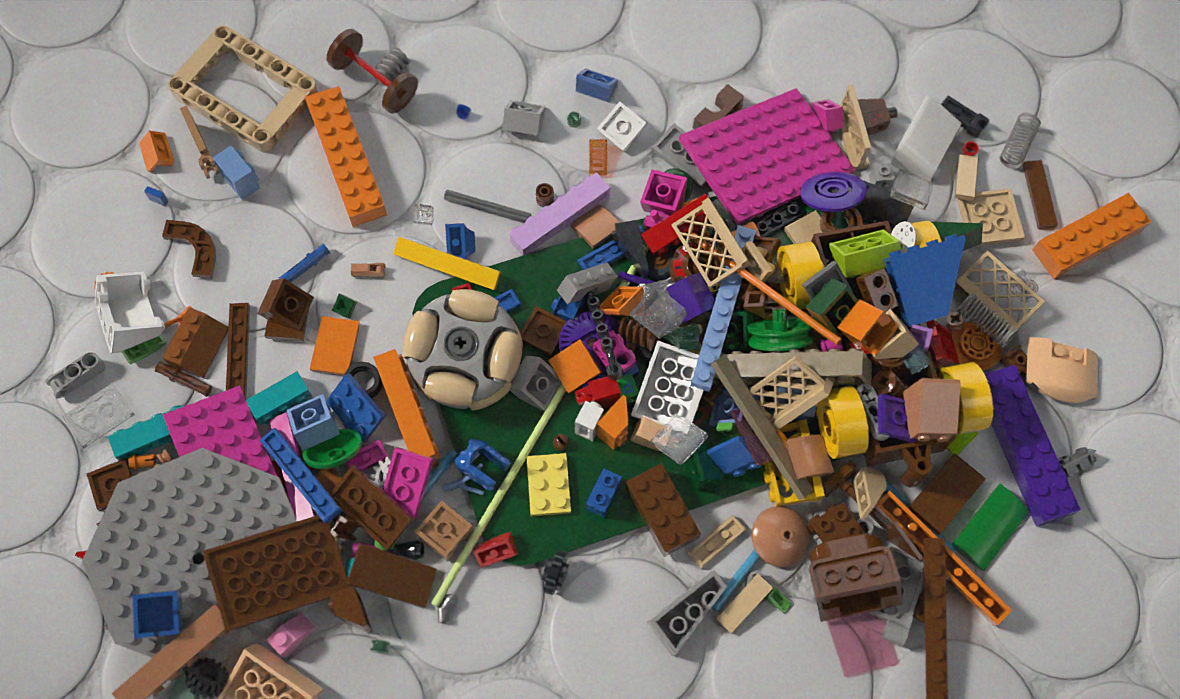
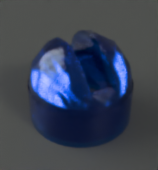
M458 104L456 109L457 116L460 119L468 118L471 108Z

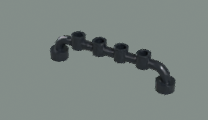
M589 293L585 299L586 309L592 312L593 323L597 326L596 331L598 338L601 340L602 351L607 356L609 363L606 369L607 375L611 380H618L623 376V369L616 362L613 342L609 338L608 326L604 324L605 318L600 310V299L593 293Z

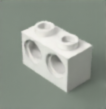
M585 401L575 420L576 434L590 441L594 440L597 422L603 417L604 413L601 405L596 402L590 403Z

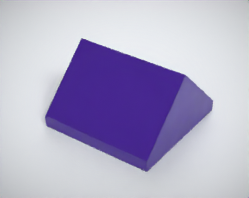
M700 272L685 277L666 288L682 323L706 313L714 307V297Z

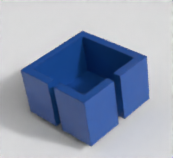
M181 591L132 595L134 639L174 635L183 632L182 614H178V610H182Z

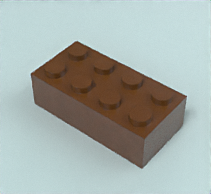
M662 463L626 481L625 488L663 557L700 538V530Z

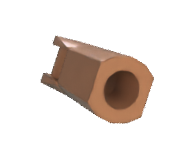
M381 262L351 263V276L385 277L383 271L386 268V264Z

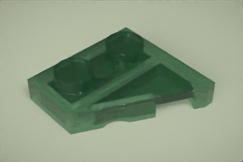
M700 325L662 329L663 338L678 349L692 351L700 348Z

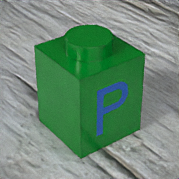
M631 373L617 380L621 392L620 398L623 395L626 397L627 406L634 405L639 394Z

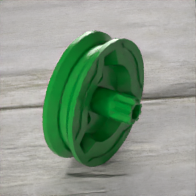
M784 309L773 310V320L762 319L747 326L748 332L753 335L749 339L748 344L750 347L758 350L789 353V350L802 348L814 342V336L809 332L812 327L798 317H787L786 310Z

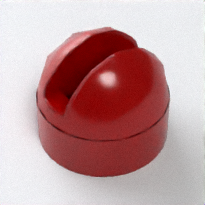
M973 141L967 142L963 147L964 155L975 156L979 150L977 143Z

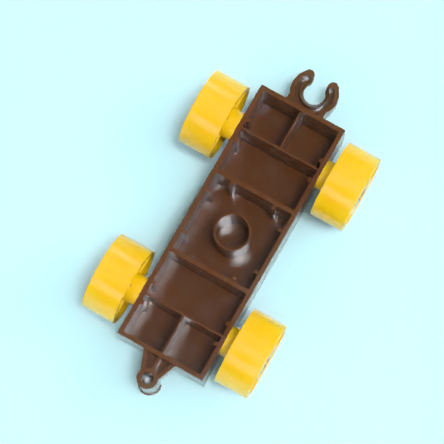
M854 207L843 211V216L848 219L849 226L844 229H838L832 223L833 212L824 211L820 220L822 233L814 234L811 241L781 246L778 249L777 272L782 296L799 309H806L811 300L802 284L829 263L835 261L829 244L883 229L891 234L888 221L863 225L862 217ZM927 220L910 223L914 227L916 234L914 246L926 247V242L936 239L941 242L939 233L932 222ZM857 277L846 278L855 297L858 300L864 301L856 281ZM881 296L880 302L882 305L884 304L883 296ZM898 306L892 308L891 310L901 319ZM843 334L840 337L843 350L849 351L852 347L849 344V339ZM928 349L924 356L910 352L904 356L903 366L899 367L898 370L891 369L908 388L922 378L960 380L956 435L986 430L990 427L993 418L991 391L982 369L976 363L971 362L944 367L936 374ZM867 353V357L871 360V353ZM872 362L871 386L872 379L876 373L881 370H888L887 368L882 369L881 366H875L874 362ZM849 385L833 388L829 396L816 404L820 434L831 458L836 459L863 453L867 466L904 459L908 468L901 475V480L905 486L910 488L918 486L921 480L931 471L930 454L943 452L956 439V435H954L946 442H937V439L919 442L917 439L916 442L911 443L891 437L883 441L877 440L872 435L867 424L865 410L861 398L856 391L859 386ZM870 407V414L872 416H878L877 410L875 408Z

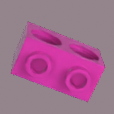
M612 330L609 332V338L613 342V352L616 359L622 358L625 360L626 364L621 365L623 373H625L634 366L636 357L630 349L627 350L624 346L622 337L619 334H615ZM599 339L594 342L592 350L607 368L609 363L606 354L602 351L601 340Z

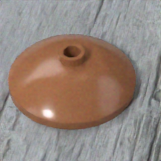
M784 506L768 508L758 515L753 524L751 533L752 543L758 556L766 563L775 567H788L799 562L807 552L809 546L808 527L804 519L793 509ZM784 532L788 533L787 539L784 537Z

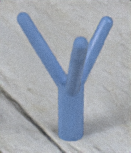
M479 464L476 468H482L483 464ZM469 475L442 485L444 492L461 488L480 495L484 494L481 490L463 485L464 482L471 478Z

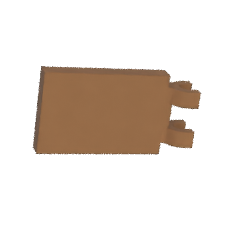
M187 105L181 107V113L201 154L198 162L207 179L210 178L209 172L211 170H214L217 175L221 174L207 149Z

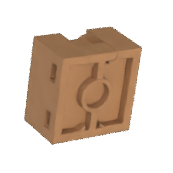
M440 501L415 530L416 536L447 562L456 553L455 549L463 539L466 541L474 532L473 526L443 501Z

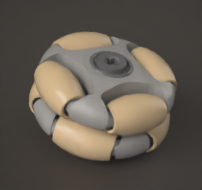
M453 290L451 295L447 294L433 300L422 311H417L411 318L403 340V358L407 359L409 373L416 387L430 401L435 400L445 406L458 409L470 407L473 411L494 404L509 392L512 386L511 382L515 379L519 370L523 341L513 319L502 306H499L500 302L490 295L475 290Z

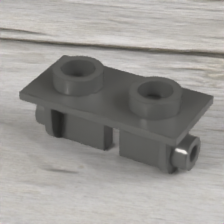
M1081 447L1076 449L1072 455L1060 457L1058 460L1066 478L1079 472L1076 465L1079 466L1080 470L1094 465L1096 457L1093 453L1097 451Z

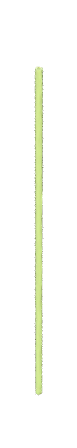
M644 244L643 247H644L645 256H646V254L648 253L649 249H648L647 245ZM631 265L627 273L635 275L637 270ZM622 280L619 286L628 287L630 282ZM588 339L587 345L592 348L596 339ZM562 383L431 603L432 605L439 607L562 399L566 392Z

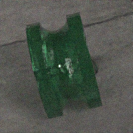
M371 640L373 647L370 648L371 652L389 653L387 646L390 645V642Z

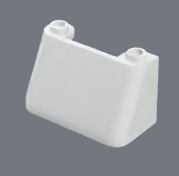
M926 95L890 163H892V166L927 183L930 182L932 177L936 179L941 170L938 166L954 136L958 137L963 129L960 127L961 122L933 97Z
M144 271L97 275L95 305L110 353H119L160 336L162 331L165 330L164 321L160 320L159 316L154 317L147 296L148 290L151 289L150 279L146 278Z

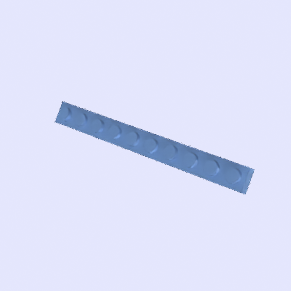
M738 225L734 238L741 249L747 242H753L756 230ZM736 272L721 281L690 386L710 391L715 374L711 363L720 357L743 278Z

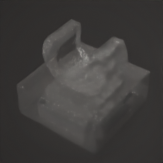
M415 204L414 223L432 225L433 206Z

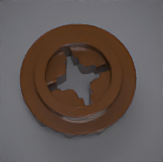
M871 354V361L874 362L875 366H881L882 369L887 368L891 370L893 368L898 370L899 367L903 366L904 357L876 359Z

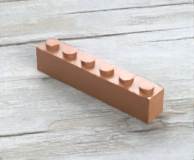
M214 604L111 694L115 699H148L151 695L156 697L165 689L163 685L168 680L173 682L182 674L180 670L184 666L190 667L199 659L197 655L200 652L204 651L206 653L215 645V639L219 636L222 638L226 636L229 632L226 633L218 604Z

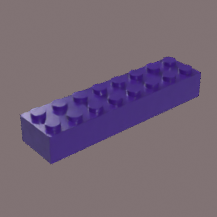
M1016 365L984 374L990 387L993 402L992 428L1035 526L1060 520L1080 511L1079 504Z

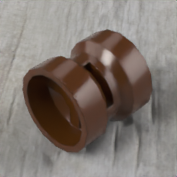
M548 183L539 184L536 188V202L540 207L550 206L554 202V189Z

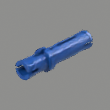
M321 244L313 252L307 253L303 260L278 278H284L289 282H293L309 268L318 265L317 262L331 252L325 244Z

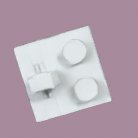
M619 102L599 125L597 130L625 152L648 124L623 103Z

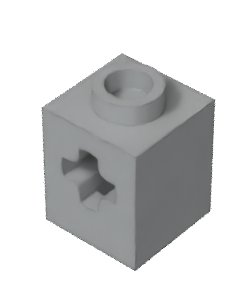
M892 163L874 164L869 173L870 183L890 190L895 180Z

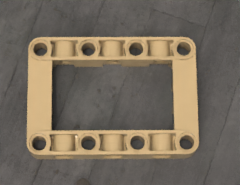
M225 25L215 28L212 34L168 81V87L176 100L261 152L271 151L306 110L308 105L305 97L318 93L315 80L311 76ZM225 53L235 55L240 61L256 71L260 70L271 80L291 89L261 125L197 86L202 79L206 78V74L213 66L217 65V62Z

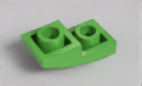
M160 335L126 349L121 353L131 365L166 345V341Z

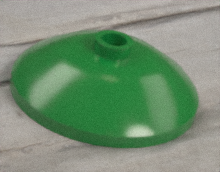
M338 429L339 435L303 451L305 463L317 469L336 468L347 463L361 449L362 439L360 434L351 429Z

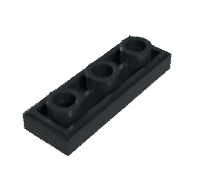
M793 200L754 222V224L757 226L761 237H769L787 225L805 216V213L796 200Z

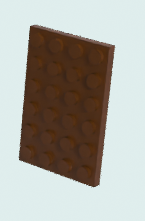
M315 515L202 551L226 633L329 599V595L350 587L346 584L348 579L334 536L330 533L331 527L329 523L326 525L319 515Z

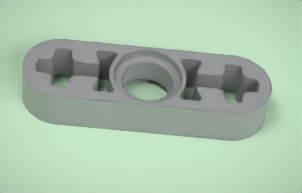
M863 383L856 391L861 398L867 424L872 435L877 440H886L889 437L888 435L877 434L878 422H875L878 416H872L869 412L870 407L875 408L878 412V396L871 385Z

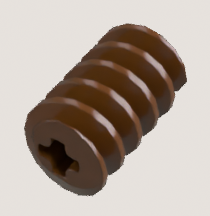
M624 316L620 323L619 335L623 341L626 340L628 343H634L642 348L647 347L649 350H654L657 341L661 339L662 329L660 328L656 332V326L653 325L649 330V323H645L642 327V321H638L635 325L634 318H631L628 323V316Z
M881 370L872 379V386L879 395L885 394L904 399L903 391L908 389V387L891 370Z

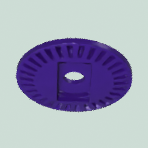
M826 172L806 180L801 187L800 193L803 202L811 208L826 212H839L859 205L866 197L867 187L862 179L853 174ZM835 189H838V190H839V191L836 192V193H830V192H828V190H835Z
M592 312L579 313L575 316L574 320L569 319L561 330L559 336L560 352L582 339L602 371L600 374L606 373L607 368L592 348L587 345V341L590 338L599 340L596 331L597 326L593 323ZM603 314L605 318L604 324L608 326L609 332L613 330L615 334H619V322L610 315ZM617 358V362L620 363L622 358Z

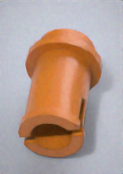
M133 454V456L129 457V466L134 468V470L140 467H154L156 465V461H154L156 456L155 454L141 456Z

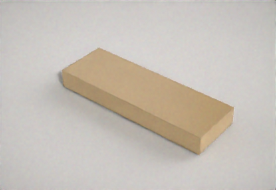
M959 155L955 198L969 201L974 200L978 157Z
M732 515L691 549L688 555L702 569L746 532L747 529Z
M757 573L716 620L732 633L773 587Z

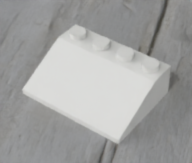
M657 341L631 416L637 419L646 417L672 429V431L688 435L703 393L702 389L690 386L699 355Z

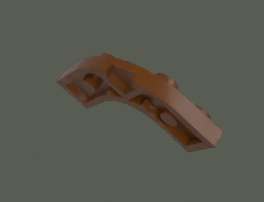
M166 220L162 235L164 240L187 242L195 249L192 276L212 279L216 262V248L208 233L202 227L191 222Z

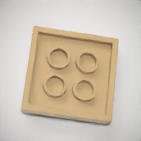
M1011 188L976 192L973 201L956 198L962 223H983L982 244L977 246L1022 241L1025 238Z

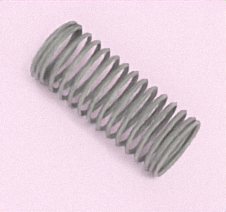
M1022 113L1018 116L999 157L1001 163L1006 167L1014 169L1022 166L1041 124L1037 116L1031 113ZM1027 116L1034 118L1035 120H1037L1038 124L1031 119L1021 117ZM1025 119V120L1032 121V122H1034L1037 126L1033 125L1032 123H1029V122H1026V121H1020V120ZM1023 123H1028V124L1032 125L1033 127H1030V126H1028V125H1024ZM1018 132H1021V133H1023V134H1026V135H1028V136H1030V137H1027V136H1025V135L1019 134ZM1017 135H1020V136H1022V137H1025V138H1027L1028 140H1025V139H1023V138H1020V137H1018ZM1015 138L1020 139V140H1023V141H1025V142H1027V143H1023V142H1021V141H1018V140H1016ZM1005 155L1009 156L1012 159L1019 160L1020 162L1012 161L1008 159ZM1003 156H1004L1008 161H1010V162L1020 163V164H1019V165L1010 164V163L1006 162V161L1003 159Z
M974 293L970 294L959 306L957 312L962 313L965 319L969 318V322L972 321V324H976L975 327H979V330L982 329L983 333L986 332L989 338L993 337L992 341L996 340V344L1000 343L999 346L1003 348L1015 336L1018 329L1013 326L999 340L1003 333L1011 326V323H1009L1002 333L996 337L998 332L1007 324V320L992 335L994 330L1003 322L1004 318H1002L988 333L1001 315L985 330L986 326L998 313L996 312L981 327L994 312V309L978 324L991 307H988L980 318L975 321L987 307V304L979 310L984 303L982 301L972 314L968 316L969 312L980 302L981 299H978L969 311L964 314L966 309L977 298ZM979 310V312L976 314V316L971 319V317L973 316V314H975V313Z

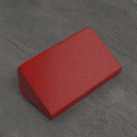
M511 532L494 537L486 542L478 543L472 550L480 568L517 555Z

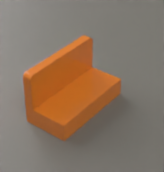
M149 130L139 142L147 172H152L157 165L171 167L174 164V159L166 133Z

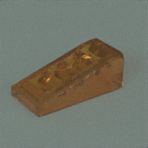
M589 139V175L598 173L600 176H607V139ZM593 147H602L603 150H593ZM593 154H603V157H593ZM593 160H601L603 163H593ZM593 167H603V170H593Z

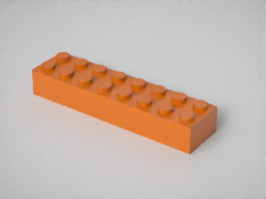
M336 86L306 96L308 108L352 227L387 216L384 202L340 87Z

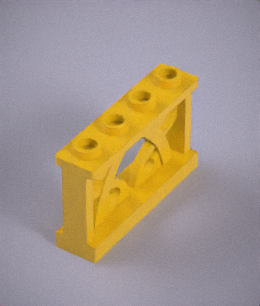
M807 420L788 423L776 431L786 448L785 442L788 439H786L783 432L797 431V434L788 439L810 436ZM764 447L768 461L761 464L765 465L764 479L766 484L769 483V501L774 504V507L810 501L816 502L823 499L825 495L820 476L806 478L813 490L804 499L798 500L794 492L790 497L781 496L779 487L784 486L786 488L785 492H787L790 486Z

